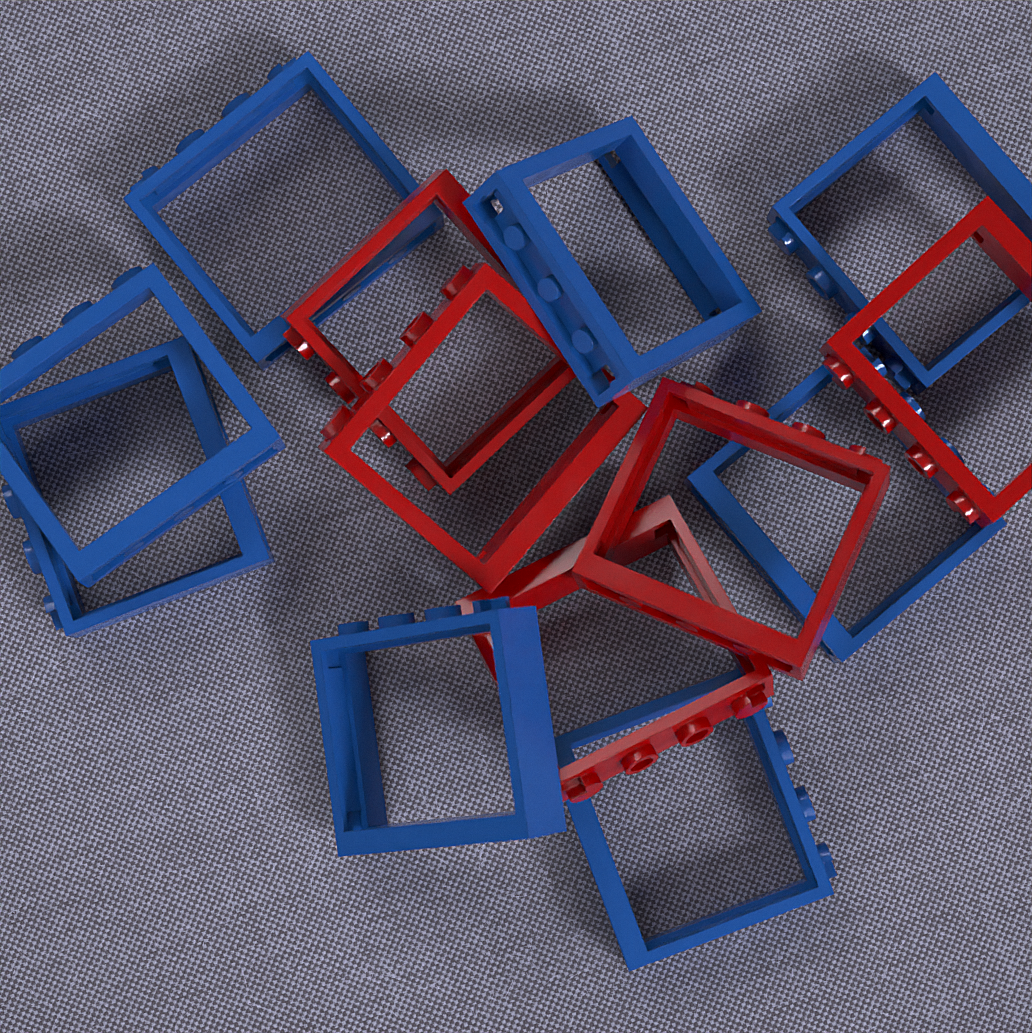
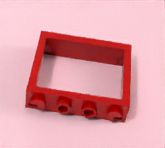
M438 169L280 316L290 326L282 334L283 337L306 361L314 354L317 355L331 370L324 378L325 382L347 405L355 398L359 399L365 392L359 385L363 377L309 320V317L433 201L496 272L523 295L464 206L463 202L470 194L447 169ZM556 355L443 463L389 405L370 425L369 429L388 449L396 441L412 457L405 467L427 491H430L437 484L440 489L451 495L576 377V374Z
M986 196L818 350L826 359L822 362L823 366L834 376L832 380L843 390H847L851 386L867 403L862 410L870 422L885 435L893 431L908 448L904 452V456L909 464L927 480L934 476L950 493L945 500L954 513L958 511L970 525L976 521L981 528L995 523L1032 489V461L996 494L992 495L854 346L853 342L969 237L981 247L1032 302V242L989 196Z
M485 262L475 263L470 270L463 264L452 278H448L439 292L446 298L430 316L425 311H421L408 324L399 337L405 343V346L390 363L382 357L373 365L359 383L365 390L363 395L351 409L342 404L330 415L331 419L320 430L325 439L317 448L478 586L492 594L638 422L648 407L630 391L605 404L476 556L472 555L350 450L352 446L484 292L570 367L526 298ZM604 368L602 369V372L611 383L615 378Z
M662 377L571 570L577 586L745 658L748 655L755 656L759 652L769 668L803 681L889 488L891 466L882 463V459L866 454V447L850 445L846 449L826 441L825 434L810 425L794 422L790 427L769 418L770 414L765 409L752 402L737 400L734 405L714 397V392L696 381L695 385H691L684 381L679 383ZM676 419L862 493L797 639L610 561Z
M670 494L632 513L610 561L625 567L669 545L698 598L738 614ZM587 536L507 575L492 594L481 588L455 601V604L461 605L462 615L474 613L472 601L509 596L511 608L536 606V610H539L581 589L577 586L571 570ZM491 632L470 635L498 690ZM729 651L743 677L561 769L558 765L563 802L568 799L572 803L586 800L602 789L603 781L623 771L627 775L641 772L658 760V753L678 743L682 747L694 745L713 732V725L733 715L737 719H743L764 708L768 703L767 698L774 695L773 674L761 653L757 652L755 656L748 655L745 658Z

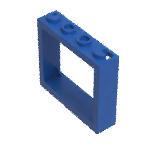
M309 51L298 59L293 57L283 66L278 63L267 76L269 82L252 96L245 92L234 98L222 110L221 115L223 119L206 132L203 129H198L185 137L175 149L178 155L160 169L157 166H151L140 174L143 178L131 186V192L123 198L262 371L266 370L293 348L282 335L290 328L280 317L286 310L255 334L157 212L310 90L402 202L420 186ZM434 202L309 317V320L317 328L445 226L443 213Z
M936 72L776 202L766 217L771 224L767 230L772 240L788 256L794 252L809 269L805 276L813 289L827 301L833 297L847 313V316L843 319L845 324L862 310L869 301L796 215L918 115L985 193L1032 242V184ZM1018 288L926 366L920 363L882 317L857 340L865 346L871 342L886 359L883 364L891 381L903 391L910 388L917 396L1031 301Z
M632 115L496 170L463 202L597 408L722 342L762 312ZM614 150L621 161L618 164L610 151ZM598 159L705 322L639 356L528 188ZM496 201H499L504 208L499 214L492 205ZM720 309L722 313L717 314L716 310ZM606 366L609 367L616 378L611 383L602 372V369Z
M154 262L145 269L136 266L121 274L112 283V292L95 304L91 301H86L71 309L62 318V327L45 339L42 336H36L21 344L11 355L13 361L0 369L1 404L155 296L251 428L82 550L0 437V473L76 580L87 588L93 586L286 448L280 435Z
M184 336L0 406V437L41 494L42 491L19 429L170 371L174 372L206 459L208 460L231 444L198 355ZM243 478L220 494L242 553L86 612L71 571L10 485L2 486L4 500L14 519L22 517L30 539L22 542L28 564L35 575L43 573L50 595L43 597L46 613L51 615L56 630L63 628L67 637L79 638L276 562Z
M865 347L859 350L882 376L887 374L886 367L879 357L875 360ZM822 364L767 410L770 414L769 418L783 423L831 383L834 376ZM902 391L900 395L925 420L926 416L918 403L909 394ZM891 431V433L907 451V446L896 436V434L893 431ZM940 437V439L964 463V460L960 453L957 451V449L947 439H945L944 437ZM731 440L686 477L683 484L803 626L815 600V592L718 478L722 472L751 449ZM934 476L930 478L945 497L950 494ZM984 485L988 489V491L992 495H994V493L986 485ZM1000 517L995 523L983 528L974 521L967 530L847 630L832 614L819 643L820 648L834 664L844 662L1007 525L1005 520Z
M509 596L472 601L474 613L462 615L461 605L430 608L424 610L426 620L424 622L415 623L414 613L378 617L379 629L376 630L369 629V621L343 623L337 625L339 636L310 641L338 857L526 840L567 831L536 606L511 608ZM491 632L515 811L388 824L365 652Z
M738 668L732 669L554 736L557 762L560 769L576 761L572 749L676 711L743 677ZM771 696L767 698L768 703L764 708L749 717L743 718L803 879L643 939L591 798L577 803H572L569 799L565 801L629 972L834 894L829 881L830 878L837 876L832 863L833 858L825 842L815 844L807 823L816 819L811 800L803 785L794 788L786 765L795 762L790 745L782 729L772 731L764 710L773 706Z

